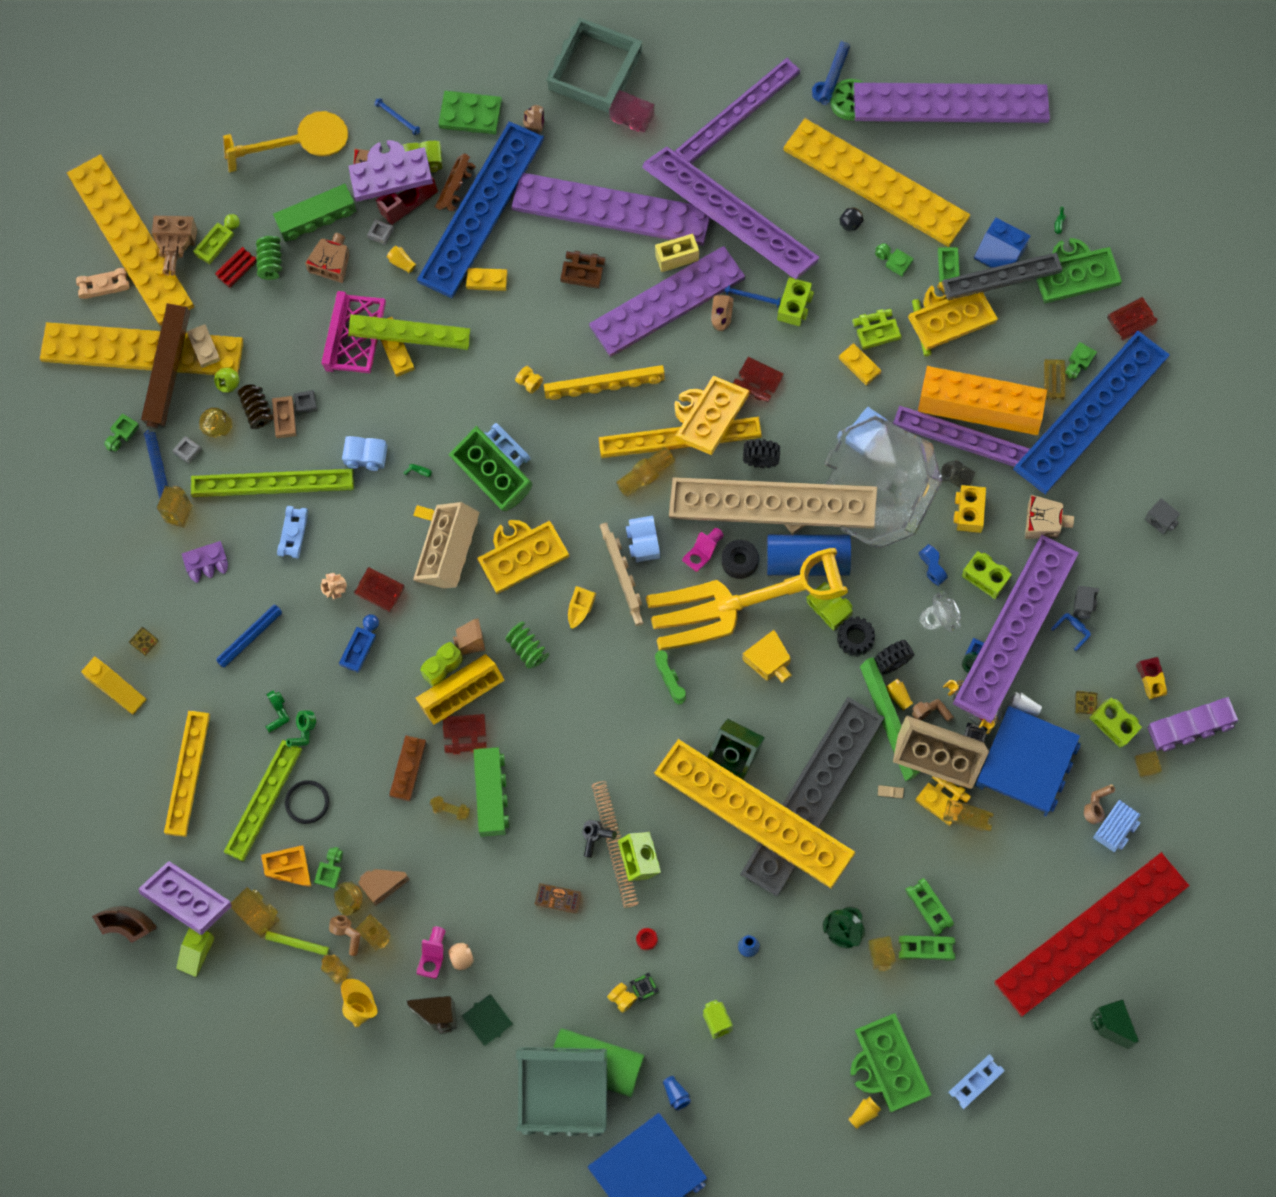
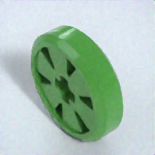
M846 79L835 85L836 87L830 99V106L838 117L845 120H855L854 102H851L848 98L854 99L853 86L854 83H864L860 80Z

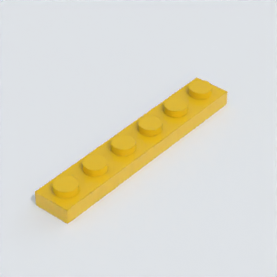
M660 365L544 384L546 399L557 400L569 395L576 397L582 393L590 392L595 394L607 389L618 390L626 386L638 387L644 383L657 384L665 380L664 367Z
M188 711L164 829L165 835L187 836L210 720L209 713Z

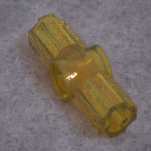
M663 447L648 459L640 460L634 465L632 471L616 482L619 490L628 497L644 484H651L657 479L660 472L675 462V458L668 448Z
M335 954L326 955L321 960L322 966L320 970L333 983H343L348 979L350 969Z

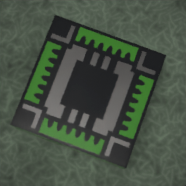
M649 972L630 982L639 1003L659 993Z

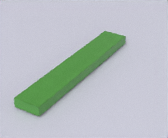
M874 657L869 658L860 666L877 712L884 717L882 724L895 753L898 733L902 726ZM899 764L905 781L912 780L920 773V771Z

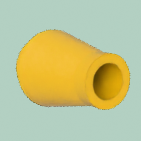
M394 246L386 256L389 259V263L405 270L409 274L416 267V264L402 247Z
M897 678L886 686L890 698L902 710L913 704L903 681L900 682Z
M869 1096L866 1100H862L848 1120L858 1129L879 1116L878 1113L881 1111V1108Z

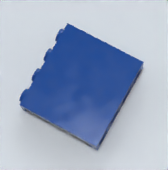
M1008 706L975 787L982 790L984 787H987L1044 812V816H1047L1049 811L1053 812L1058 800L1054 798L1057 792L1061 793L1066 781L1062 779L1064 774H1069L1074 763L1070 761L1072 754L1077 755L1081 746V743L1078 742L1080 735Z
M657 1113L587 1166L608 1197H686L692 1191L696 1194L706 1186L704 1182L707 1180L705 1174L660 1113Z

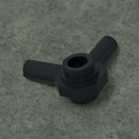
M588 820L584 823L582 834L585 840H587L584 857L592 858L594 844L601 837L615 839L617 832L604 829L599 821Z

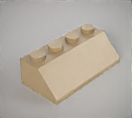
M462 502L436 505L413 578L414 581L440 588L457 587L480 512Z
M906 716L898 733L893 762L972 789L988 755V750L984 742Z

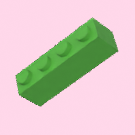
M342 184L273 213V216L286 242L288 240H295L307 232H314L321 226L330 225L340 218L349 217L354 212H357L346 184Z
M499 747L474 749L480 837L506 835V828H509V816L505 815L504 808L508 807L507 795H503V787H507L506 774H502L501 766H505V756L500 754Z

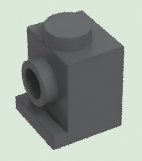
M1078 585L1074 599V616H1078V618L1083 620L1091 618L1092 611H1096V597L1099 593V588Z

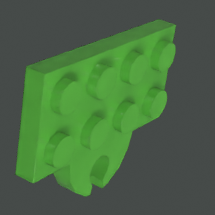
M1069 238V246L1074 251L1066 252L1063 249V240L1059 241L1053 249L1052 253H1057L1063 269L1062 273L1036 279L1044 304L1119 286L1122 283L1110 247L1090 251L1084 242L1075 238Z
M895 1013L855 1029L854 1032L863 1051L857 1054L853 1060L850 1075L854 1076L859 1070H865L869 1075L867 1081H857L854 1084L858 1089L869 1094L882 1093L890 1113L931 1096Z

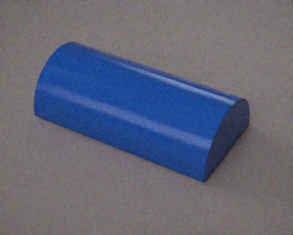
M767 534V575H800L802 564L808 556L824 549L835 548L837 550L835 559L840 576H850V535ZM823 561L815 564L808 576H827Z

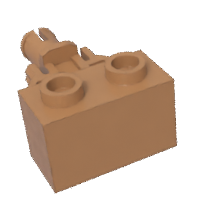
M154 216L152 235L160 249V257L164 258L165 256L163 274L169 275L171 271L172 276L176 273V262L179 257L183 258V253L189 246H195L197 227L193 216Z

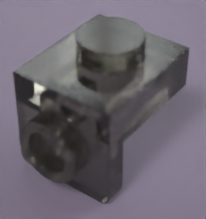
M958 460L950 461L942 466L939 480L942 482L950 481L961 488V485L970 486L975 472Z

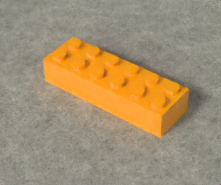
M927 366L918 412L1038 436L1043 418L1047 389Z

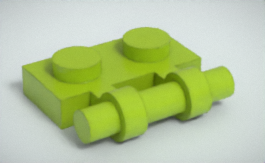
M891 309L876 310V313L862 314L858 318L852 319L854 327L860 325L863 327L857 329L856 332L862 350L901 339V333L896 320L891 319L887 321L888 317L893 316ZM877 320L880 322L874 325H870V322H874Z

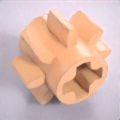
M326 574V579H322L321 590L323 594L327 595V598H340L341 593H344L347 587L346 581L341 574Z

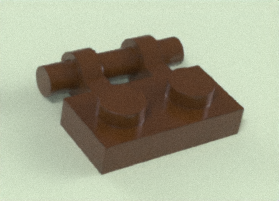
M576 250L574 252L567 251L566 259H570L572 262L564 261L560 282L599 289L603 268L596 266L597 264L605 265L606 257H600L594 253L592 255L582 254L581 251ZM580 261H581V262H587V263H590V264H589V265H584V264H579V262H580Z

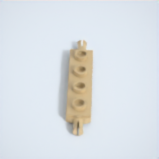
M602 523L599 527L630 608V615L633 617L635 626H640L644 623L639 607L642 605L639 593H634L633 587H635L633 576H628L626 571L629 566L626 557H621L619 551L622 550L619 538L615 539L613 532H610L608 523Z

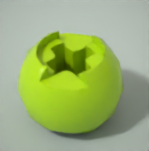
M231 368L220 369L214 377L216 388L224 393L236 390L240 382L238 373Z

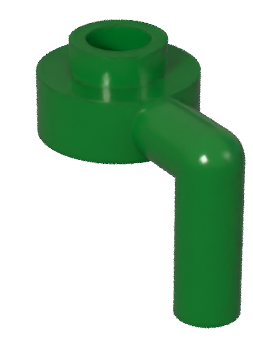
M274 690L267 693L266 696L280 718L265 726L269 733L290 720L282 705L285 703L284 698L280 692L275 693Z
M301 710L296 716V725L301 731V738H288L286 740L288 747L307 746L309 744L310 731L316 725L315 714L311 710Z

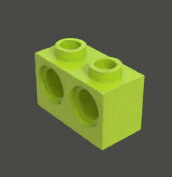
M791 277L788 278L778 309V321L800 326L802 320L806 321L809 311L806 306L808 302H812L814 291H811L812 283ZM802 292L803 295L798 296L795 293ZM796 309L798 312L791 313L789 310Z
M979 551L976 552L962 573L963 578L995 600L1012 576L1007 567L996 564L988 554L980 553ZM981 565L984 567V570L978 571L974 566ZM997 576L1001 579V582L996 583L991 578Z
M1111 697L1105 700L1089 719L1120 748L1127 745L1142 726L1134 715L1128 714L1123 709L1124 706L1120 701ZM1106 709L1112 711V719L1106 716ZM1122 723L1128 727L1127 734L1121 730Z

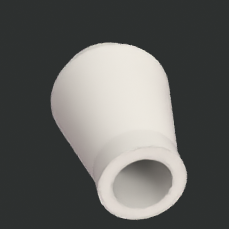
M1015 692L1009 702L1010 707L1038 717L1042 708L1041 705L1031 700L1022 692Z

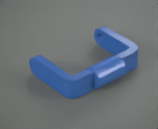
M1066 613L1051 630L1054 631L1067 619L1072 626L1085 635L1074 648L1077 651L1089 639L1090 632L1081 621Z

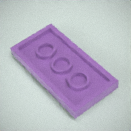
M170 861L138 889L142 896L200 935L207 931L232 907L229 900Z

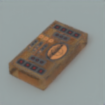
M539 883L535 905L577 914L582 893Z

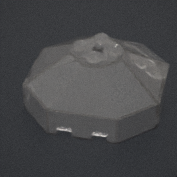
M876 415L840 430L836 437L839 440L835 449H830L824 461L825 466L834 469L826 484L877 487L875 529L844 526L839 528L849 535L860 539L862 542L879 549L916 535L942 483L933 443ZM892 484L898 486V489L895 490V494H893V492H889V489L892 488Z

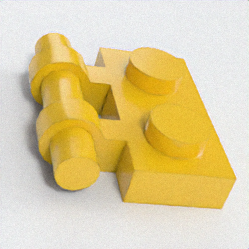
M933 776L932 779L938 782L937 786L934 787L927 783L915 801L950 826L963 809V807L957 804V801L961 799L967 803L971 796L965 792L963 787H958L952 782ZM944 787L954 794L951 799L941 792Z

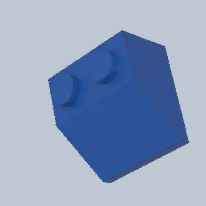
M995 217L974 259L991 268L1018 262L1028 246L1031 235Z

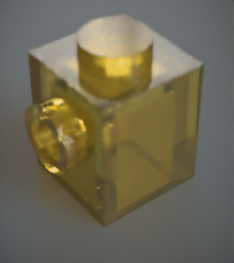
M371 914L355 929L375 951L378 948L382 949L390 941L389 937L391 934Z
M890 936L869 940L867 945L873 969H879V971L892 969L891 966L895 965L896 959Z

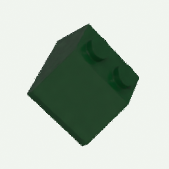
M727 718L717 733L708 758L744 780L759 753L765 737Z
M1123 999L1098 1007L1091 1014L1092 1018H1090L1092 1027L1095 1031H1098L1100 1036L1126 1049L1134 1047L1139 1042Z

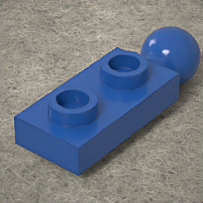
M373 614L364 617L363 629L356 627L339 661L340 666L359 673L376 638V635L371 633V631L379 626V619Z

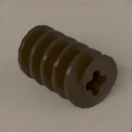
M248 384L241 387L237 394L240 397L241 404H243L242 407L248 418L250 428L254 430L260 429L271 422L274 417L270 414L271 409L267 407L268 402L265 401V394H261L263 392L262 387Z

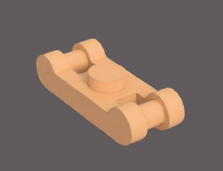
M118 268L112 272L88 277H77L76 283L79 286V298L87 299L128 290L130 287L129 282L126 280V268ZM93 285V288L88 289L87 286Z

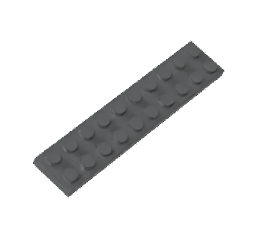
M847 697L782 805L819 828L882 724L884 717ZM759 843L740 876L778 897L796 866Z

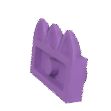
M221 541L181 554L189 577L196 583L201 578V570L207 577L212 578L215 570L214 566L223 574L228 569V561Z

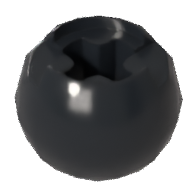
M856 207L847 208L839 218L841 227L848 232L857 230L864 221L863 213Z

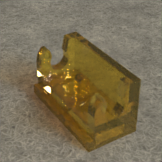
M948 799L943 820L978 831H991L992 825L988 824V819L992 818L994 814L981 808Z

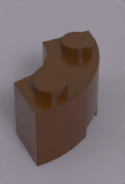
M110 907L92 916L102 935L110 932L119 933L125 936L131 943L157 929L155 923L147 915L130 907Z

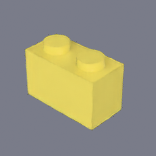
M689 234L656 244L655 256L661 272H665L698 261L699 249L694 235Z

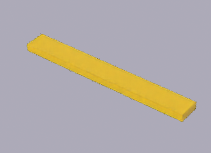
M759 417L733 420L720 443L762 438ZM680 427L598 437L601 458L691 446L676 440L675 435Z

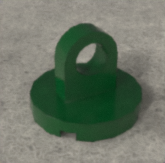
M854 907L833 910L827 914L822 923L823 931L829 936L828 939L839 947L851 949L853 946L857 947L865 937V928L861 922L862 913Z

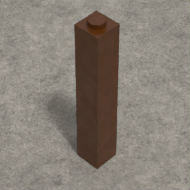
M166 304L141 417L146 427L158 429L159 426L165 427L190 317V311L185 306Z

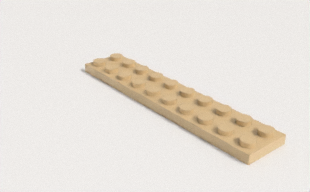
M673 477L669 518L875 529L877 487Z

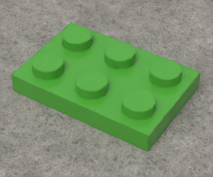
M444 90L438 126L441 129L496 135L502 97Z

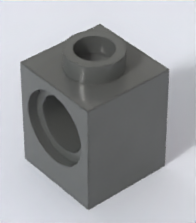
M1160 498L1148 511L1144 520L1164 535L1168 530L1172 532L1178 525L1177 519L1180 513Z

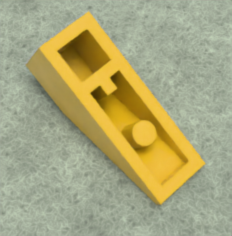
M95 656L81 671L88 681L132 715L147 700Z

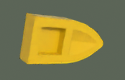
M576 586L568 608L570 628L577 627L587 614L590 613L597 593Z

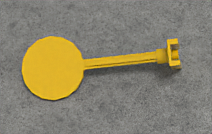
M318 111L307 115L300 122L297 135L246 146H235L231 134L224 135V157L228 160V171H237L236 158L244 157L246 154L298 143L310 154L331 156L338 153L345 146L348 139L347 126L336 114Z

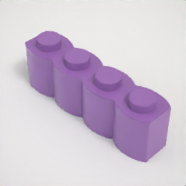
M1229 697L1171 717L1150 723L1147 729L1156 750L1163 749L1164 752L1176 748V744L1183 743V745H1188L1195 742L1197 737L1202 736L1203 739L1215 735V731L1222 730L1227 732L1235 728L1234 725L1238 722V718Z

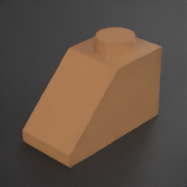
M479 618L456 629L457 636L453 637L454 645L461 651L462 655L485 651Z
M374 869L372 872L370 870L365 872L360 877L361 880L358 884L373 904L377 906L410 879L405 872Z

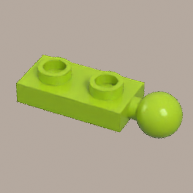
M235 214L227 215L224 219V226L217 222L194 249V255L210 265L234 237L233 232L230 230L236 229L239 226V217Z

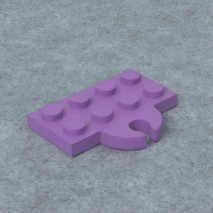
M387 140L390 151L383 154L381 153L383 149L380 142L375 144L370 149L366 162L348 166L356 202L432 184L425 147L405 152L401 144Z

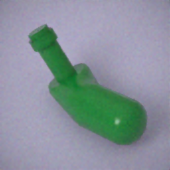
M1063 206L1059 208L1060 214L1054 223L1056 234L1062 233V223L1066 218Z
M409 464V468L403 472L404 475H408L413 470L425 477L432 475L430 469L416 464Z

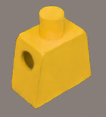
M774 630L743 653L742 660L767 681L776 675L784 683L792 676L785 668L790 664L791 658Z

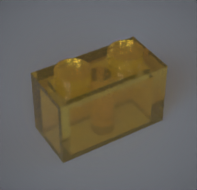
M165 486L157 505V510L164 522L184 528L192 509V504L184 489L178 486H173L172 488Z
M246 887L231 902V909L262 939L267 931H270L280 921L276 916L279 912L270 903L266 906L261 901L264 897L256 889L251 891Z

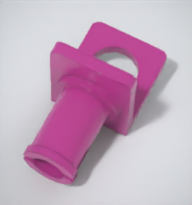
M714 528L708 535L700 532L694 547L682 558V561L698 572L712 558L717 543L724 537L722 531ZM697 555L701 558V562L694 564L691 562L690 557Z
M433 927L429 941L422 940V956L416 971L417 975L433 979L438 978L444 959L442 940L446 932L443 928ZM427 962H432L436 968L431 972H427L423 969V966Z

